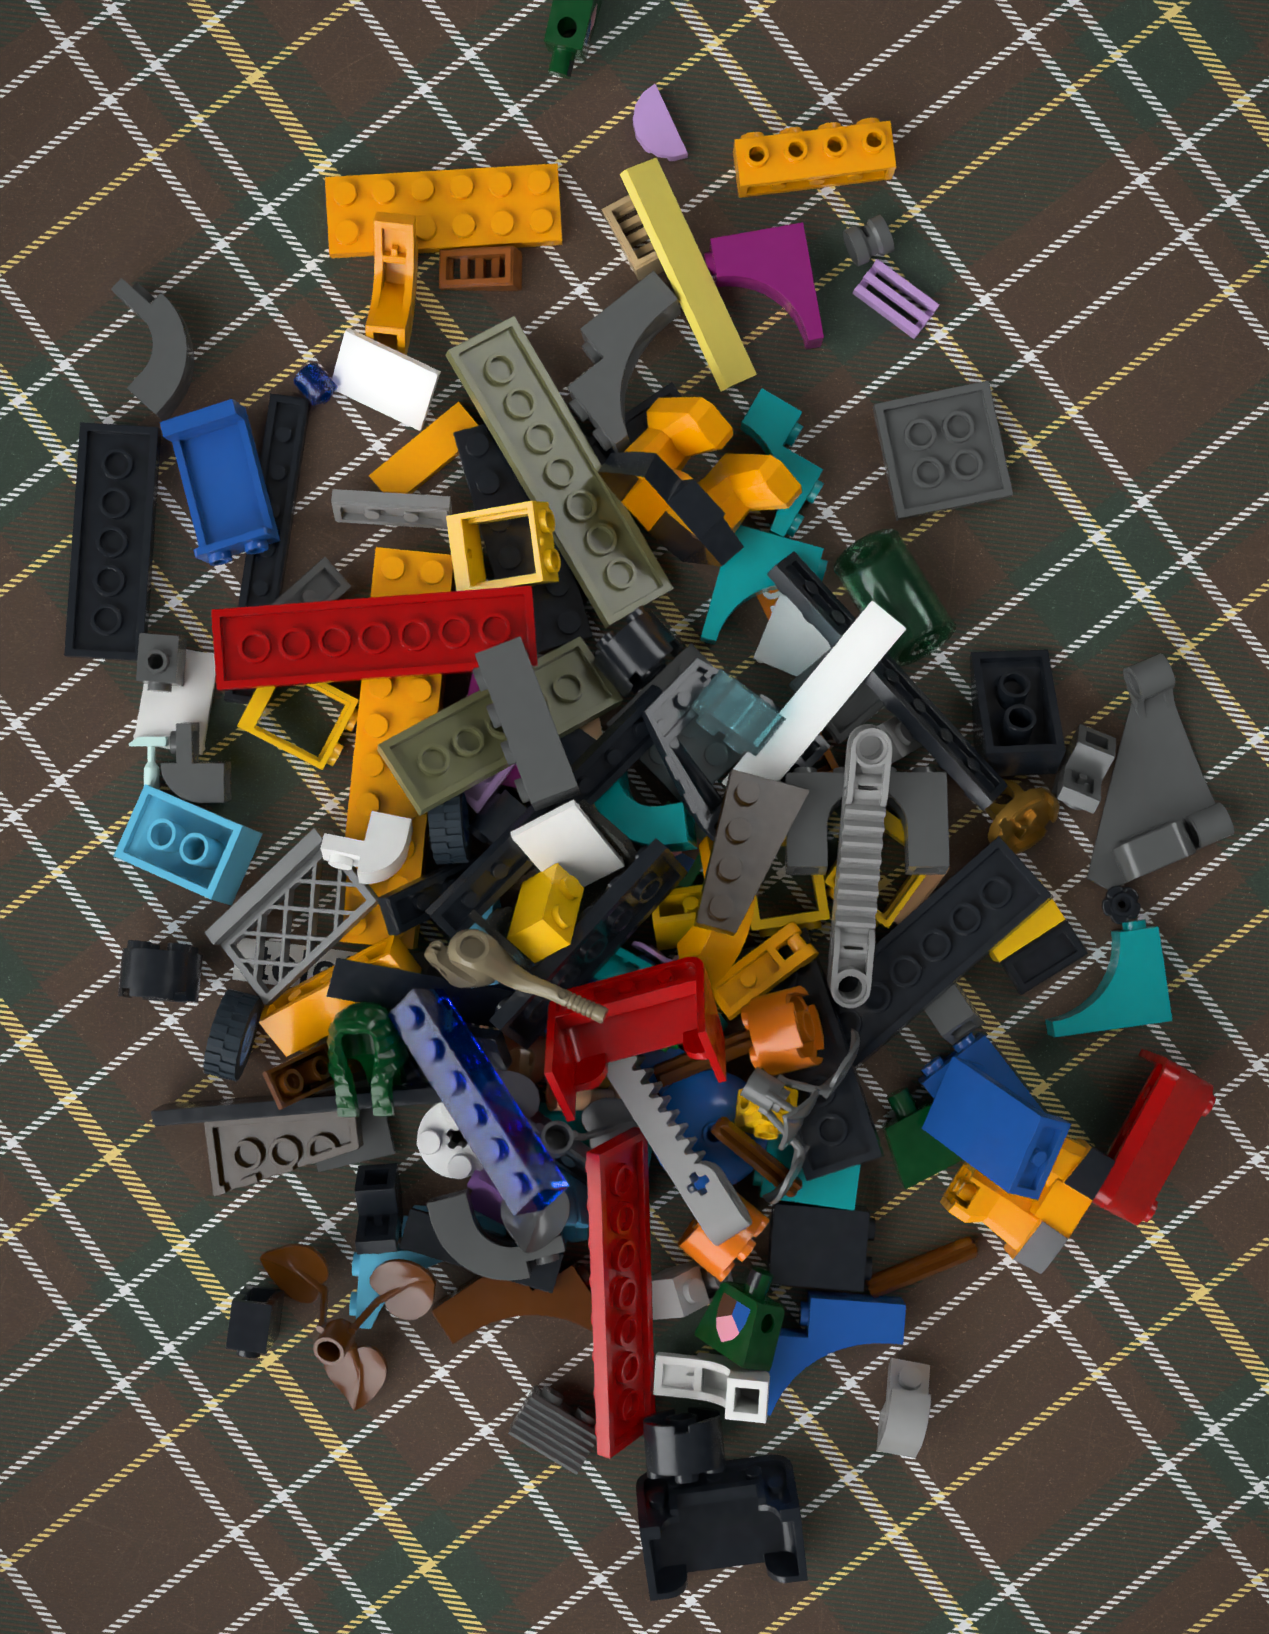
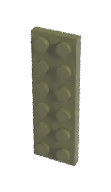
M581 636L538 658V667H533L560 738L615 709L623 701L614 685L593 664L595 657ZM488 689L482 692L479 690L378 744L377 751L419 816L510 767L500 745L501 742L507 740L502 726L494 728L486 708L487 705L493 703Z

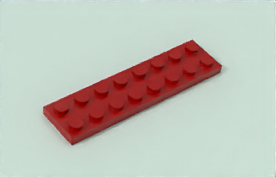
M532 586L211 609L216 688L219 691L473 672V668L479 667L475 656L476 653L520 636L532 667H538Z
M632 1127L587 1151L585 1163L588 1186V1247L590 1250L591 1269L589 1283L592 1297V1360L594 1362L595 1381L593 1395L596 1408L595 1435L597 1436V1455L609 1459L641 1437L644 1427L643 1419L647 1415L656 1413L655 1395H653L655 1375L648 1141L639 1127Z

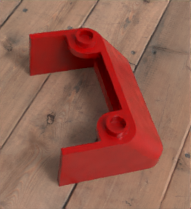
M685 957L566 989L577 994V996L580 995L582 998L584 997L587 1000H591V1002L608 1008V1013L602 1024L592 1020L591 1017L588 1018L586 1015L583 1016L581 1013L573 1011L572 1008L568 1009L553 1001H550L548 1005L544 1075L567 1122L575 1120L576 1092L592 1090L598 1087L607 1076L609 1062L683 1043L688 1057L696 1060L709 1059L718 1083L727 1081L725 1038L708 973L703 961L697 957Z
M1141 1049L1138 1056L1155 1064V1067L1106 1154L1116 1162L1091 1202L1136 1226L1142 1221H1150L1158 1207L1156 1198L1199 1119L1201 1116L1205 1117L1209 1114L1216 1101V1096L1212 1094V1084L1174 1061Z

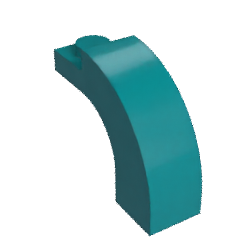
M628 771L594 803L599 814L607 824L621 835L642 847L650 845L657 838L670 852L698 849L695 820L685 804L681 802L656 807L638 804L629 787Z

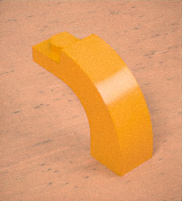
M376 212L374 217V283L370 310L365 325L366 336L407 355L417 289L418 240H416V216Z
M708 836L699 844L704 879L713 841ZM756 895L734 936L696 927L693 924L691 929L677 943L679 959L697 957L703 961L710 984L716 985L730 970L740 954L751 926Z

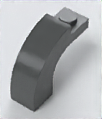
M120 278L111 290L124 304L147 323L153 341L152 354L148 364L127 389L162 421H165L181 404L191 384L195 362L191 334L182 316L162 293L154 299L138 282L131 287Z
M469 1189L434 1197L426 1203L433 1229L444 1249L459 1264L478 1275L507 1281L527 1279L531 1275L529 1261L535 1260L536 1265L551 1263L559 1260V1253L566 1250L562 1231L549 1245L530 1254L523 1253L516 1242L504 1241L493 1237L478 1222Z

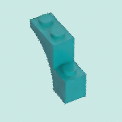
M761 388L742 420L740 430L750 436L766 455H772L781 461L802 486V493L789 509H777L774 522L768 532L781 537H785L786 534L793 537L805 518L799 514V511L805 501L813 504L824 485L823 482L818 480L823 469L784 447L785 444L792 447L804 426L798 422L802 411Z

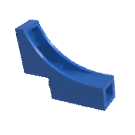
M808 1290L807 1302L800 1301L799 1325L805 1326V1329L781 1328L772 1367L770 1372L767 1371L770 1375L767 1415L772 1414L778 1399L791 1381L816 1360L832 1352L856 1345L871 1343L903 1345L906 1304L902 1297L880 1296L873 1298L867 1294Z

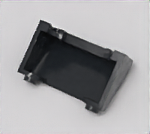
M764 1455L726 1460V1471L712 1474L699 1473V1480L692 1483H676L675 1476L650 1479L647 1477V1472L638 1478L636 1482L639 1531L650 1601L671 1599L682 1594L688 1585V1572L765 1562L768 1576L779 1583L808 1581L800 1505L793 1466L789 1459L781 1455Z

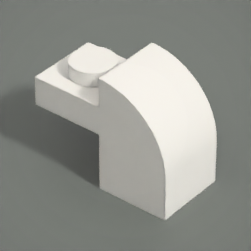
M372 811L364 841L324 833L321 844L323 859L329 861L328 864L342 870H351L353 866L358 867L359 883L373 884L382 882L397 873L406 860L413 833L412 819Z

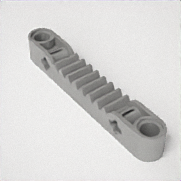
M863 724L854 728L849 735L846 749L827 969V986L836 1003L846 1008H856L864 1004L869 998L872 983L875 949L874 929L876 928L875 915L877 913V897L879 896L878 882L880 881V865L882 863L881 850L883 849L882 836L885 830V807L888 800L892 759V742L889 736L879 727L872 724ZM867 736H876L880 743L878 751L871 756L861 755L859 749L861 741ZM847 976L858 978L859 982L855 990L842 992L838 989L839 983L843 978Z
M641 1054L609 1062L607 1077L710 1241L714 1245L719 1246L752 1225V1219L748 1210L723 1170L716 1163L701 1161L706 1155L704 1150L693 1152L691 1148L697 1141L696 1136L684 1138L683 1134L689 1125L687 1123L676 1124L674 1122L680 1111L679 1109L669 1111L666 1109L672 1098L670 1095L658 1096L657 1093L663 1086L661 1081L649 1082L654 1069H641L640 1066L646 1058L645 1055ZM706 1175L710 1182L705 1185L706 1189L701 1188L698 1190L694 1183L698 1181V1176Z

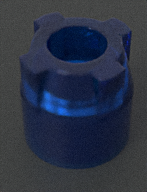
M316 362L303 367L294 378V385L314 406L327 403L338 388Z

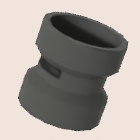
M881 215L868 219L866 225L862 227L852 226L843 230L845 246L851 260L857 267L868 263L870 258L876 254L884 256L894 251L891 232Z

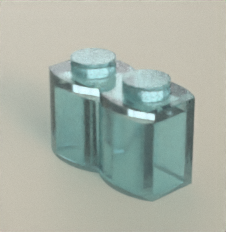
M722 669L718 671L691 706L699 715L696 723L713 736L718 731L726 735L723 741L740 755L747 750L757 757L786 720L772 705Z

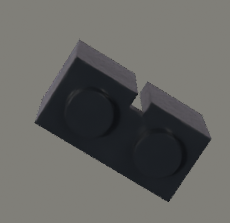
M246 1285L236 1295L231 1304L226 1349L237 1350L236 1355L245 1358H258L261 1353L266 1354L279 1337L284 1290Z

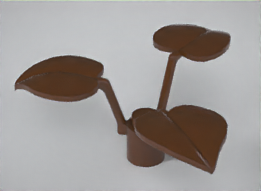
M288 1244L266 1251L260 1256V1261L268 1275L290 1298L301 1303L310 1304L316 1301L319 1294L321 1295L319 1323L316 1326V1331L321 1334L314 1343V1354L319 1361L324 1363L329 1379L343 1393L352 1409L356 1411L376 1396L383 1386L388 1374V1365L384 1355L375 1346L357 1345L355 1341L356 1331L383 1302H385L388 1311L400 1319L415 1320L425 1315L434 1302L436 1281L433 1275L423 1266L409 1260L392 1259L378 1265L370 1276V1285L380 1296L376 1297L353 1323L343 1318L327 1322L329 1290L323 1283L326 1282L330 1275V1268L319 1251L306 1244Z

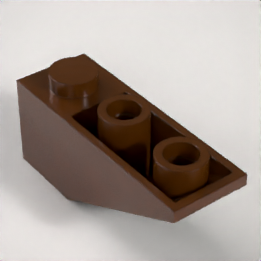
M327 1042L262 1073L279 1110L334 1084V1079L328 1071L327 1064L329 1058L327 1053L329 1049ZM347 1059L352 1074L363 1069L358 1060Z

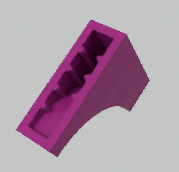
M803 222L710 239L709 252L703 253V257L711 276L714 275L716 287H742L766 295L782 306L794 320L802 336L805 350L821 347L824 335Z

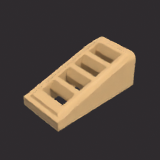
M630 195L601 209L638 281L640 282L652 271H655L657 275L663 272L664 268L651 242L634 251L632 247L649 239L644 227L625 236V233L643 224L639 215L637 214L620 224L617 222V219L636 210Z

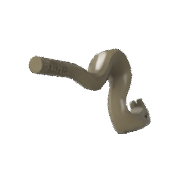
M465 929L457 932L450 940L448 947L441 941H433L424 954L426 960L454 987H484L498 981L515 990L546 998L568 1009L572 1008L573 1011L581 1013L583 1016L586 1015L588 1018L591 1017L592 1020L601 1024L609 1010L602 1005L591 1002V1000H587L584 997L582 998L580 995L577 996V994L525 971L492 936L478 929Z

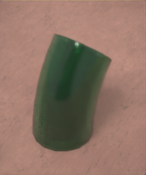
M881 529L869 533L847 547L837 558L834 564V573L859 613L861 614L870 602L874 601L907 628L887 651L899 666L912 664L930 655L948 641L956 631V623L898 531L894 529Z

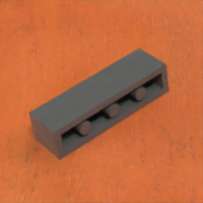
M521 636L476 653L475 656L479 667L473 668L472 671L480 691L488 689L493 703L487 705L486 708L494 728L502 726L507 740L501 742L500 745L508 765L516 763L521 778L514 780L522 802L530 801L534 810L538 811L581 794Z

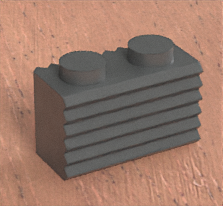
M534 1385L511 1423L508 1434L577 1475L597 1441V1436L595 1435L596 1415L582 1406H578L576 1410L563 1402L564 1396L549 1386H544L543 1389H540Z

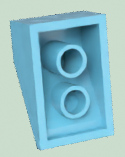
M145 784L114 857L206 898L232 906L263 833Z

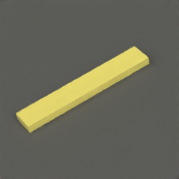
M657 157L624 170L620 176L720 391L722 392L757 375Z

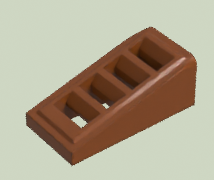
M514 246L440 249L439 289L521 291L522 252ZM454 260H460V279H454ZM470 260H475V279H470ZM486 260H492L491 278H486ZM503 261H505V277H502Z

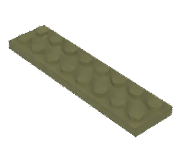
M515 316L449 349L445 356L530 501L549 503V509L552 510L555 518V530L552 532L553 540L604 627H609L630 615L639 606H645L674 589L628 509L599 475L598 471L602 467L600 461Z

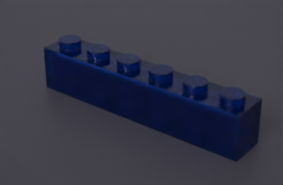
M412 989L388 1014L389 1018L513 1216L543 1211L569 1187V1184L443 989Z

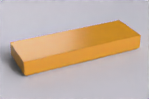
M458 401L373 471L369 477L381 492L412 494L459 455L453 432L479 425Z

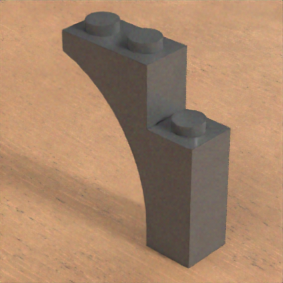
M652 271L580 328L585 342L581 347L595 365L567 386L572 398L568 405L581 422L588 419L596 428L592 434L606 451L612 447L616 453L624 452L631 445L625 423V400L631 375L649 343L669 323L681 315L678 298L655 271Z

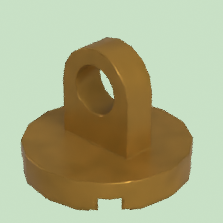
M1003 779L1008 784V787L1001 794L1009 795L1013 800L1003 805L993 802L985 809L986 813L993 820L989 828L988 840L991 843L999 836L1015 854H1019L1031 848L1045 836L1047 830L1044 827L1049 820L1052 823L1056 821L1060 805L1057 798L1043 787L1024 791L1015 782Z

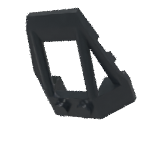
M696 658L642 712V716L686 808L698 826L713 841L724 793L720 796L678 740L677 735L713 699L750 749L760 736L732 698L769 723L775 719L782 708L773 704L772 699L763 694L757 695L737 684L738 680ZM818 734L787 773H793V769L798 767H812L831 746ZM786 774L784 775V777H783L779 782H781V783H784V782H785V776H786Z

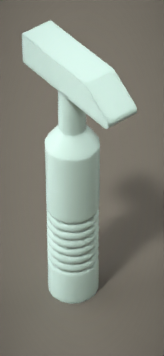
M137 737L129 743V746L148 747V762L144 767V785L146 784L160 790V768L156 763L155 746H168V737Z

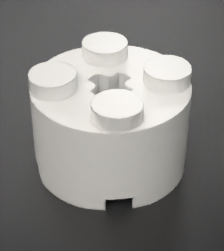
M466 1098L463 1101L435 1103L423 1117L417 1135V1147L425 1163L436 1173L455 1179L472 1176L475 1169L481 1171L491 1160L499 1142V1138L489 1135L480 1126L476 1119L472 1102ZM461 1127L465 1129L467 1133L464 1138L467 1143L464 1141L453 1142L451 1140L453 1133L450 1129L458 1131Z

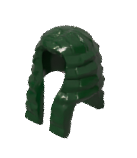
M373 1002L350 1004L335 1015L334 1021L330 1023L328 1029L329 1036L326 1041L329 1049L327 1053L329 1062L327 1065L328 1071L334 1079L338 1117L346 1118L360 1116L353 1076L347 1059H356L365 1070L368 1084L371 1086L373 1116H395L393 1085H402L407 1082L403 1065L409 1057L405 1039L402 1037L401 1027L396 1024L395 1016L379 1004Z

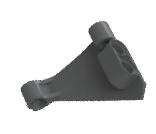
M1162 653L1123 669V676L1131 698V705L1115 760L1086 878L1107 890L1197 853L1196 850L1234 834L1232 820L1225 807L1219 802L1215 803L1186 735L1174 701V673L1168 660Z

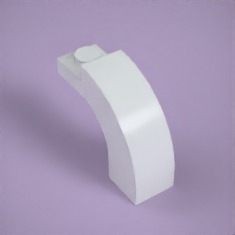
M658 1352L656 1354L653 1395L708 1401L725 1408V1419L766 1423L770 1375L767 1371L744 1369L727 1357L701 1352L697 1356Z

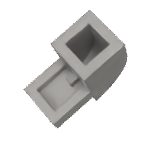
M891 1358L888 1365L886 1401L879 1414L877 1451L916 1458L923 1444L931 1406V1394H929L930 1365Z

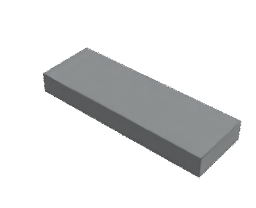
M332 490L331 503L334 518L337 522L448 529L446 516L452 515L451 496Z

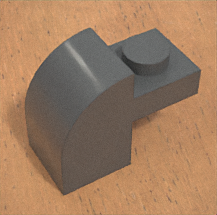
M199 722L176 723V731H171L170 751L171 754H176V761L160 763L161 772L168 787L179 797L191 802L225 803L232 800L231 761H200Z
M1079 724L1065 751L1054 780L1052 792L1057 794L1058 800L1063 801L1066 806L1074 810L1083 809L1090 813H1095L1101 801L1102 780L1115 758L1116 738Z

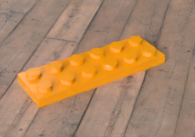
M558 163L325 177L328 242L331 258L375 256L374 217L376 212L416 216L418 253L439 252L440 249L500 246L519 248L563 245Z

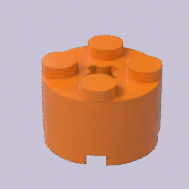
M796 986L757 996L750 1000L749 1005L741 1007L742 1022L745 1028L750 1031L753 1044L749 1048V1055L755 1069L756 1067L763 1068L768 1074L776 1076L817 1066L822 1063L823 1058L817 1057V1050L824 1049L822 1026L815 1005L807 1006L802 997L809 995L804 987Z
M737 1193L750 1214L752 1225L721 1245L716 1246L704 1233L698 1221L693 1219L677 1243L683 1249V1252L720 1282L733 1269L735 1265L733 1260L735 1258L741 1262L747 1258L756 1245V1242L751 1238L753 1236L756 1238L770 1221L767 1216L739 1193Z

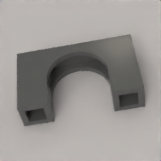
M798 767L793 769V773H786L785 784L810 790L785 837L786 875H826L828 867L827 822L835 809L842 805L845 767L834 768L833 772H817V769L813 767ZM891 767L886 805L897 814L903 826L905 875H945L950 866L947 772H936L934 767H916L912 769V772H897L896 768Z

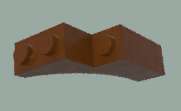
M574 1258L560 1266L553 1293L512 1281L496 1280L476 1275L437 1301L431 1312L452 1344L492 1322L527 1315L564 1319L578 1324L593 1333V1325L591 1324L592 1297L589 1283L591 1271L584 1263L578 1266Z

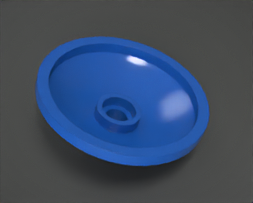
M707 1069L670 1084L660 1097L670 1095L672 1099L666 1106V1109L668 1111L679 1109L680 1111L674 1122L676 1124L687 1123L689 1125L683 1134L684 1138L696 1136L697 1141L691 1148L693 1152L704 1150L706 1155L701 1161L716 1163L723 1170L732 1185L744 1179L754 1168L719 1139L709 1140L707 1138V1131L720 1117H727L735 1124L738 1090L744 1088L746 1082L726 1072L727 1081L718 1083L714 1071ZM745 1132L766 1149L768 1140L757 1138L754 1134ZM706 1175L698 1176V1181L694 1183L697 1189H706L705 1185L710 1182L709 1178Z

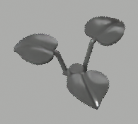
M852 1028L849 1053L840 1064L836 1073L822 1085L815 1086L787 1079L781 1074L776 1079L759 1067H756L740 1094L759 1106L758 1112L765 1115L783 1135L778 1149L783 1151L789 1143L794 1148L791 1168L786 1178L774 1190L762 1195L772 1205L778 1203L788 1192L806 1159L810 1146L805 1144L803 1147L795 1138L803 1125L804 1118L813 1109L819 1094L827 1099L840 1085L857 1056L860 1037L858 1032ZM784 1086L811 1092V1095L798 1107H794L786 1101L790 1091L786 1090ZM783 1108L789 1112L782 1116L784 1124L771 1110L778 1113Z
M485 1070L476 1071L473 1077L471 1088L473 1110L480 1126L489 1135L508 1140L518 1133L521 1125L528 1130L539 1133L537 1140L538 1148L547 1157L539 1185L529 1180L517 1182L507 1190L501 1203L503 1223L520 1250L526 1254L536 1252L549 1245L560 1234L569 1217L570 1203L567 1193L559 1187H546L555 1158L565 1155L572 1146L573 1140L586 1141L590 1139L589 1147L593 1149L632 1127H638L622 1099L602 1098L592 1102L584 1109L581 1115V1122L586 1133H578L576 1130L572 1131L571 1127L563 1121H552L545 1126L542 1123H531L527 1119L533 1117L538 1111L540 1098L537 1087L528 1077L513 1071Z

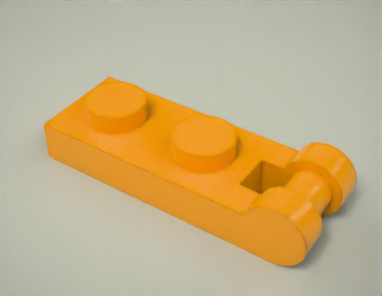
M795 922L784 926L735 963L716 985L711 984L715 1002L730 1021L741 1013L742 1006L749 1005L752 998L765 995L799 968L806 966L818 956L819 952L811 943L807 944L800 936L802 931ZM788 945L794 954L784 960L778 950Z

